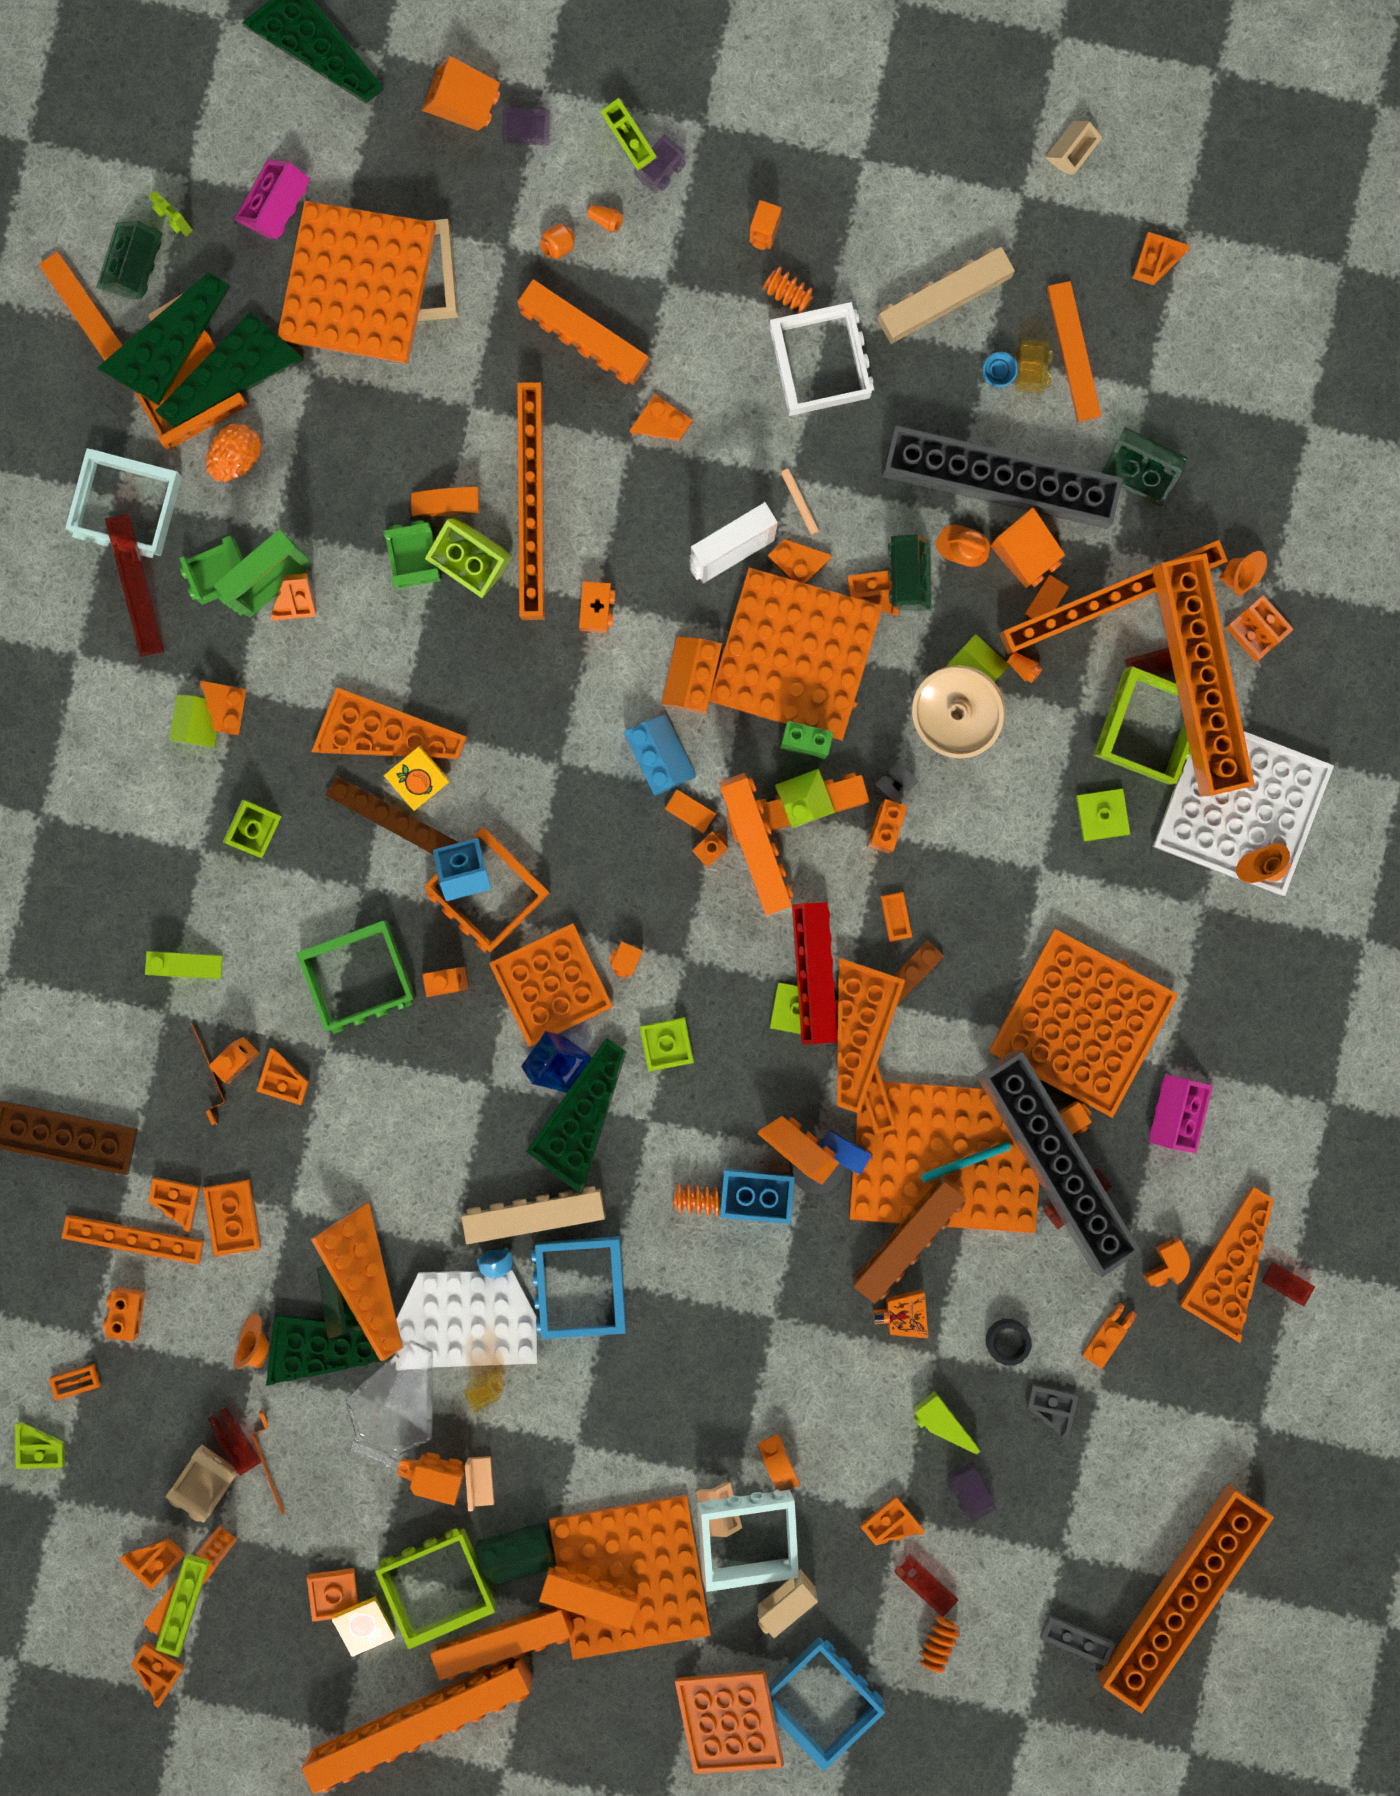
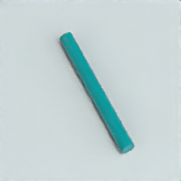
M1008 1141L1002 1142L920 1174L922 1181L926 1183L941 1177V1175L944 1176L1008 1151L1011 1147Z

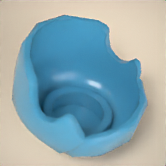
M1006 352L991 354L986 358L982 367L983 377L993 387H1007L1014 382L1018 374L1016 359Z
M504 1248L503 1251L498 1249L489 1250L477 1259L478 1268L488 1278H501L507 1275L512 1268V1254L508 1248Z

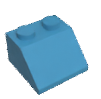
M478 838L433 850L439 884L446 901L492 889Z

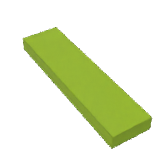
M186 1554L155 1650L176 1657L180 1656L210 1564L209 1560Z

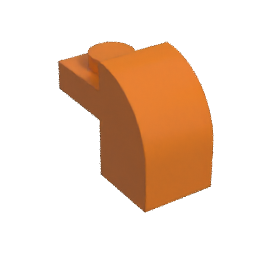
M1175 1237L1155 1247L1163 1265L1143 1274L1150 1286H1162L1168 1282V1278H1171L1174 1283L1179 1284L1187 1276L1190 1268V1259L1182 1241Z
M779 1434L757 1443L765 1467L776 1490H791L801 1485Z

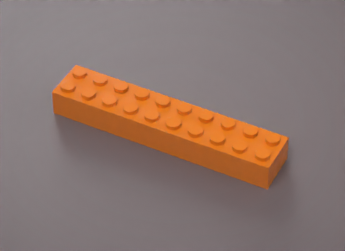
M1207 553L1154 565L1152 570L1200 796H1213L1255 786Z
M1230 1484L1226 1485L1109 1658L1106 1667L1104 1666L1097 1676L1103 1688L1141 1714L1143 1713L1274 1519L1264 1507Z
M524 1655L517 1659H513V1657L506 1658L496 1666L486 1667L311 1749L301 1769L312 1793L315 1794L320 1791L325 1793L341 1781L343 1783L351 1781L356 1777V1774L362 1771L368 1773L378 1766L377 1764L384 1761L386 1763L392 1762L399 1757V1754L405 1751L411 1753L421 1746L420 1744L427 1741L429 1743L435 1742L442 1737V1734L448 1731L451 1733L456 1732L465 1723L470 1721L473 1723L478 1722L485 1717V1714L494 1711V1713L499 1712L510 1702L515 1701L517 1703L526 1699L528 1694H530L533 1675Z

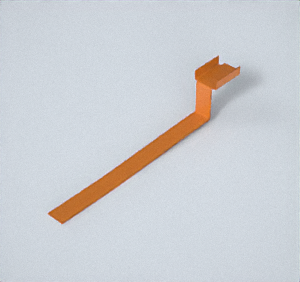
M191 1023V1025H192V1027H193V1030H194V1032H195V1034H196V1036H197V1038H198V1041H199V1043H200V1045H201V1047H202V1049H203V1052H204V1054H205V1057H206V1059H207V1062H208V1064L210 1065V1062H209L208 1057H207V1055H206V1052H205V1050H204V1048H203V1046H202V1043H201V1041H200V1039H199V1037H198V1035H197V1032H196V1030H195L193 1024ZM211 1070V1072H212V1074H213V1077H214V1079H215V1082H216V1084H217V1087H218V1089H219V1092H220V1094H221V1096H222V1099H223V1101H224L223 1103H225V1099H224V1097H223V1095H222V1093H221V1090H220L219 1085H218V1083H217V1080H216V1077H215V1075H214V1072ZM210 1108V1110L206 1111L211 1125H218L212 1108Z
M260 1410L259 1415L264 1428L252 1433V1437L270 1487L283 1515L285 1511L274 1488L255 1433L269 1427L263 1411Z

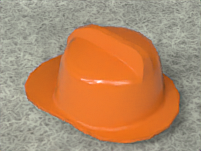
M949 525L942 529L936 539L937 551L949 561L969 567H976L982 565L988 559L989 541L984 534L961 525Z
M1257 550L1245 558L1231 559L1226 565L1225 570L1219 575V580L1224 582L1228 588L1234 590L1237 596H1242L1249 589L1257 585L1263 577L1267 568L1265 553Z
M1274 843L1252 851L1238 861L1236 874L1240 880L1246 883H1256L1263 880L1279 881L1285 877L1291 868V863L1289 862L1290 851L1285 845L1280 843Z
M254 1313L250 1315L243 1326L233 1361L235 1368L240 1369L246 1365L255 1368L263 1366L269 1350V1342L261 1332L262 1321L259 1314Z

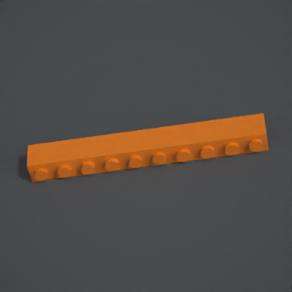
M541 382L517 383L519 616L522 620H545L543 388Z
M1220 540L1170 560L1173 561L1207 553L1210 569L1228 562ZM1152 568L1000 632L999 635L1007 654L1157 592Z

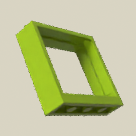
M1133 666L1124 668L1093 756L1160 782L1177 784L1180 775L1184 773L1182 768L1184 762L1191 754L1184 722L1165 774L1111 753L1137 681L1179 697L1176 683Z
M457 1528L450 1529L444 1533V1537L436 1539V1537L429 1538L423 1542V1546L416 1549L414 1546L408 1547L401 1552L402 1555L395 1558L392 1555L385 1557L380 1561L375 1571L408 1650L493 1614L496 1611V1601L465 1528L460 1530ZM460 1541L484 1601L414 1631L389 1570Z

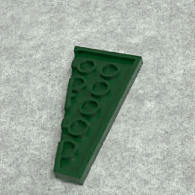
M269 0L242 22L245 28L365 104L384 90L382 84L313 0Z
M208 272L100 364L97 369L159 406L230 289V285Z
M250 311L155 411L172 428H175L237 393L242 394L263 383L265 379L276 373H282L296 363L297 365L304 361L303 357Z
M607 1037L526 1150L529 1155L579 1193L583 1192L627 1051Z
M275 1315L266 1386L381 1361L360 1324ZM396 1353L384 1361L396 1359Z

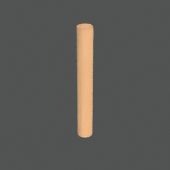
M789 468L783 470L781 475L810 534L813 535L819 529Z

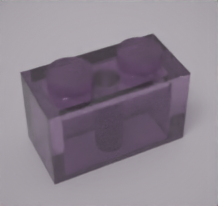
M517 105L503 108L502 139L504 144L550 146V110H546L543 107L523 109Z
M665 134L651 148L657 158L639 171L634 168L635 178L655 195L659 190L664 191L670 184V177L675 172L677 174L680 173L686 164L685 151Z
M973 1462L948 1474L951 1481L947 1485L953 1496L958 1494L961 1500L958 1506L964 1517L969 1515L973 1522L997 1510Z

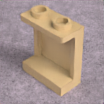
M201 1445L191 1457L192 1459L165 1497L169 1499V1503L179 1509L182 1508L188 1512L191 1519L204 1523L240 1470L204 1445Z

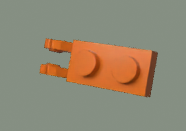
M1118 1303L1109 1317L1105 1318L1081 1354L1101 1369L1111 1357L1137 1315L1135 1312L1130 1311L1121 1325L1115 1322L1124 1310L1125 1306L1122 1303Z

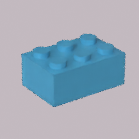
M724 1168L720 1218L791 1224L794 1174Z

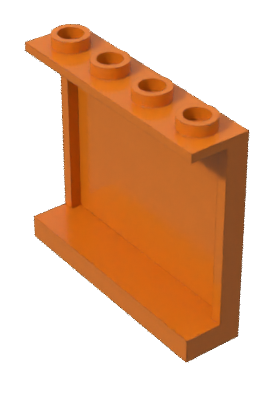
M206 330L202 333L160 405L216 348ZM135 392L159 435V441L167 450L176 447L248 407L243 395L237 393L185 423L172 428L156 413L155 410L159 407L158 405Z

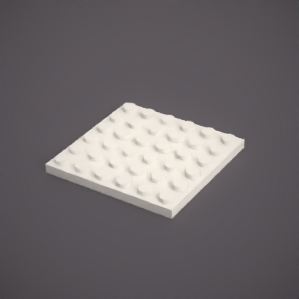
M1244 731L1255 786L1213 796H1200L1190 754L1182 767L1184 773L1180 775L1152 847L1239 879L1236 874V866L1244 855L1274 843L1283 844L1290 851L1289 862L1291 863V868L1285 877L1275 882L1263 880L1249 884L1285 896L1334 765Z

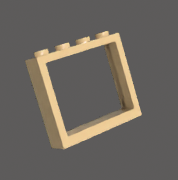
M448 219L428 220L437 225L435 235L440 234L446 307L420 309L417 321L459 318L451 226Z

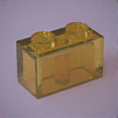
M1021 340L1018 346V374L1016 376L1015 392L1043 394L1045 389L1050 387L1051 373L1048 372V364L1052 363L1053 350L1049 349L1050 341Z
M494 1369L469 1381L463 1392L474 1413L500 1400L505 1382L501 1374H496Z

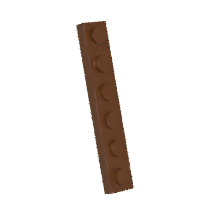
M339 776L335 777L326 794L332 800L433 855L434 849L460 843Z

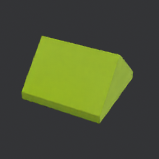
M189 695L176 696L169 736L170 741L215 748L218 732L213 730L210 721L211 715L207 711L205 704L207 701L205 698Z
M242 800L223 843L263 858L282 816L252 802Z

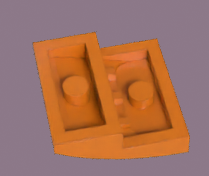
M1264 595L1259 597L1225 627L1255 663L1294 630Z

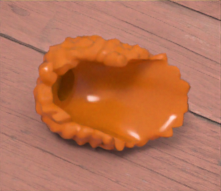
M231 423L229 426H225L214 437L213 443L210 444L209 453L205 454L207 458L205 461L207 466L206 472L218 482L224 481L225 483L246 474L253 467V463L257 462V458L261 454L262 442L260 436L244 424Z

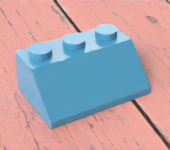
M666 714L624 731L654 797L696 777Z

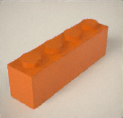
M549 1567L539 1602L630 1630L639 1596L635 1595V1592L630 1589L623 1588L619 1590L613 1588L612 1584L605 1581H600L599 1583L592 1581L590 1577L584 1574H577L576 1576L568 1573V1570L565 1568Z

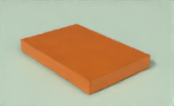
M250 1179L203 1187L214 1257L260 1249L261 1243Z

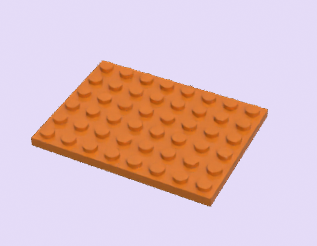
M883 1081L897 1129L874 1135L865 1103H863L860 1114L857 1113L855 1143L873 1155L862 1174L852 1171L850 1220L901 1223L939 1179L936 1178L923 1183L920 1174L1008 1141L1011 1147L1010 1150L944 1175L945 1178L962 1190L966 1197L964 1207L949 1218L950 1222L947 1227L1036 1233L1039 1181L984 1089Z

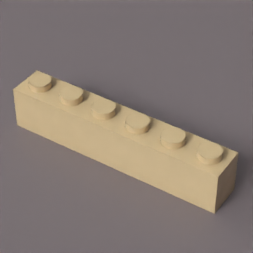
M1002 247L996 250L994 248L988 249L981 255L980 259L976 261L973 259L968 260L958 271H948L941 276V280L938 282H928L921 287V291L918 293H908L900 299L901 302L894 306L893 304H888L880 310L878 322L890 344L1011 279L1015 270Z
M595 1186L585 1187L582 1193L573 1194L572 1190L559 1192V1196L553 1198L546 1194L535 1197L536 1201L527 1202L526 1199H518L512 1201L513 1205L504 1206L503 1203L489 1205L490 1209L481 1210L480 1207L467 1209V1213L461 1217L466 1244L604 1220L606 1214L601 1189L596 1190Z

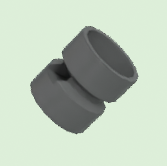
M896 762L888 770V776H882L874 786L887 800L898 803L904 797V791H910L918 783V780L901 763ZM894 782L898 785L896 788L892 786Z

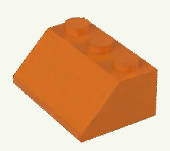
M676 638L662 705L707 714L722 643L700 638Z
M781 1116L759 1130L757 1133L805 1175L822 1185L840 1163L834 1158L836 1156L835 1152L826 1145L824 1148L820 1147L817 1144L819 1139L809 1131L806 1134L800 1130L802 1125L792 1117L788 1120Z

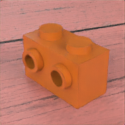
M117 1287L108 1294L106 1305L109 1307V1312L103 1323V1330H106L105 1338L134 1341L139 1337L145 1291Z

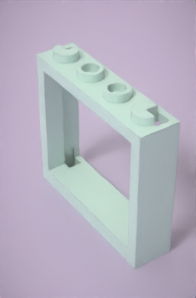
M87 448L65 529L73 533V538L86 541L88 537L95 539L94 543L108 547L109 543L115 544L117 549L125 552H131V549L138 550L140 555L148 558H153V555L161 556L182 476L177 471ZM97 464L169 482L152 546L81 527Z
M777 1489L774 1492L768 1493L755 1492L747 1496H730L726 1499H709V1501L697 1503L702 1580L706 1592L799 1578L795 1501L790 1489L782 1491ZM786 1509L789 1558L712 1569L709 1520Z

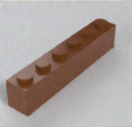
M941 1175L852 1278L853 1287L874 1304L879 1299H884L890 1291L889 1287L894 1282L897 1283L905 1274L904 1270L909 1264L913 1265L918 1260L924 1247L928 1248L933 1243L935 1234L948 1226L949 1218L955 1212L958 1213L962 1210L966 1200L964 1192Z

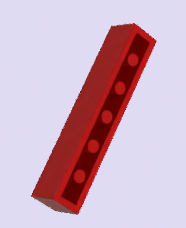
M828 902L792 905L801 1043L823 1044L838 1042V1026L836 1024L837 1005L834 996L835 981L833 979L832 935L829 925L830 911L828 909Z

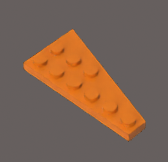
M336 687L311 752L406 757L420 745L430 758L459 759L467 737Z
M839 958L837 1106L860 1114L905 980Z
M1253 1186L1250 1187L1179 1303L1181 1307L1241 1343L1243 1324L1247 1318L1246 1311L1249 1299L1252 1296L1259 1266L1260 1251L1263 1249L1265 1229L1268 1227L1274 1201L1273 1198Z
M369 1202L313 1237L311 1241L380 1361H384L403 1348L371 1208Z

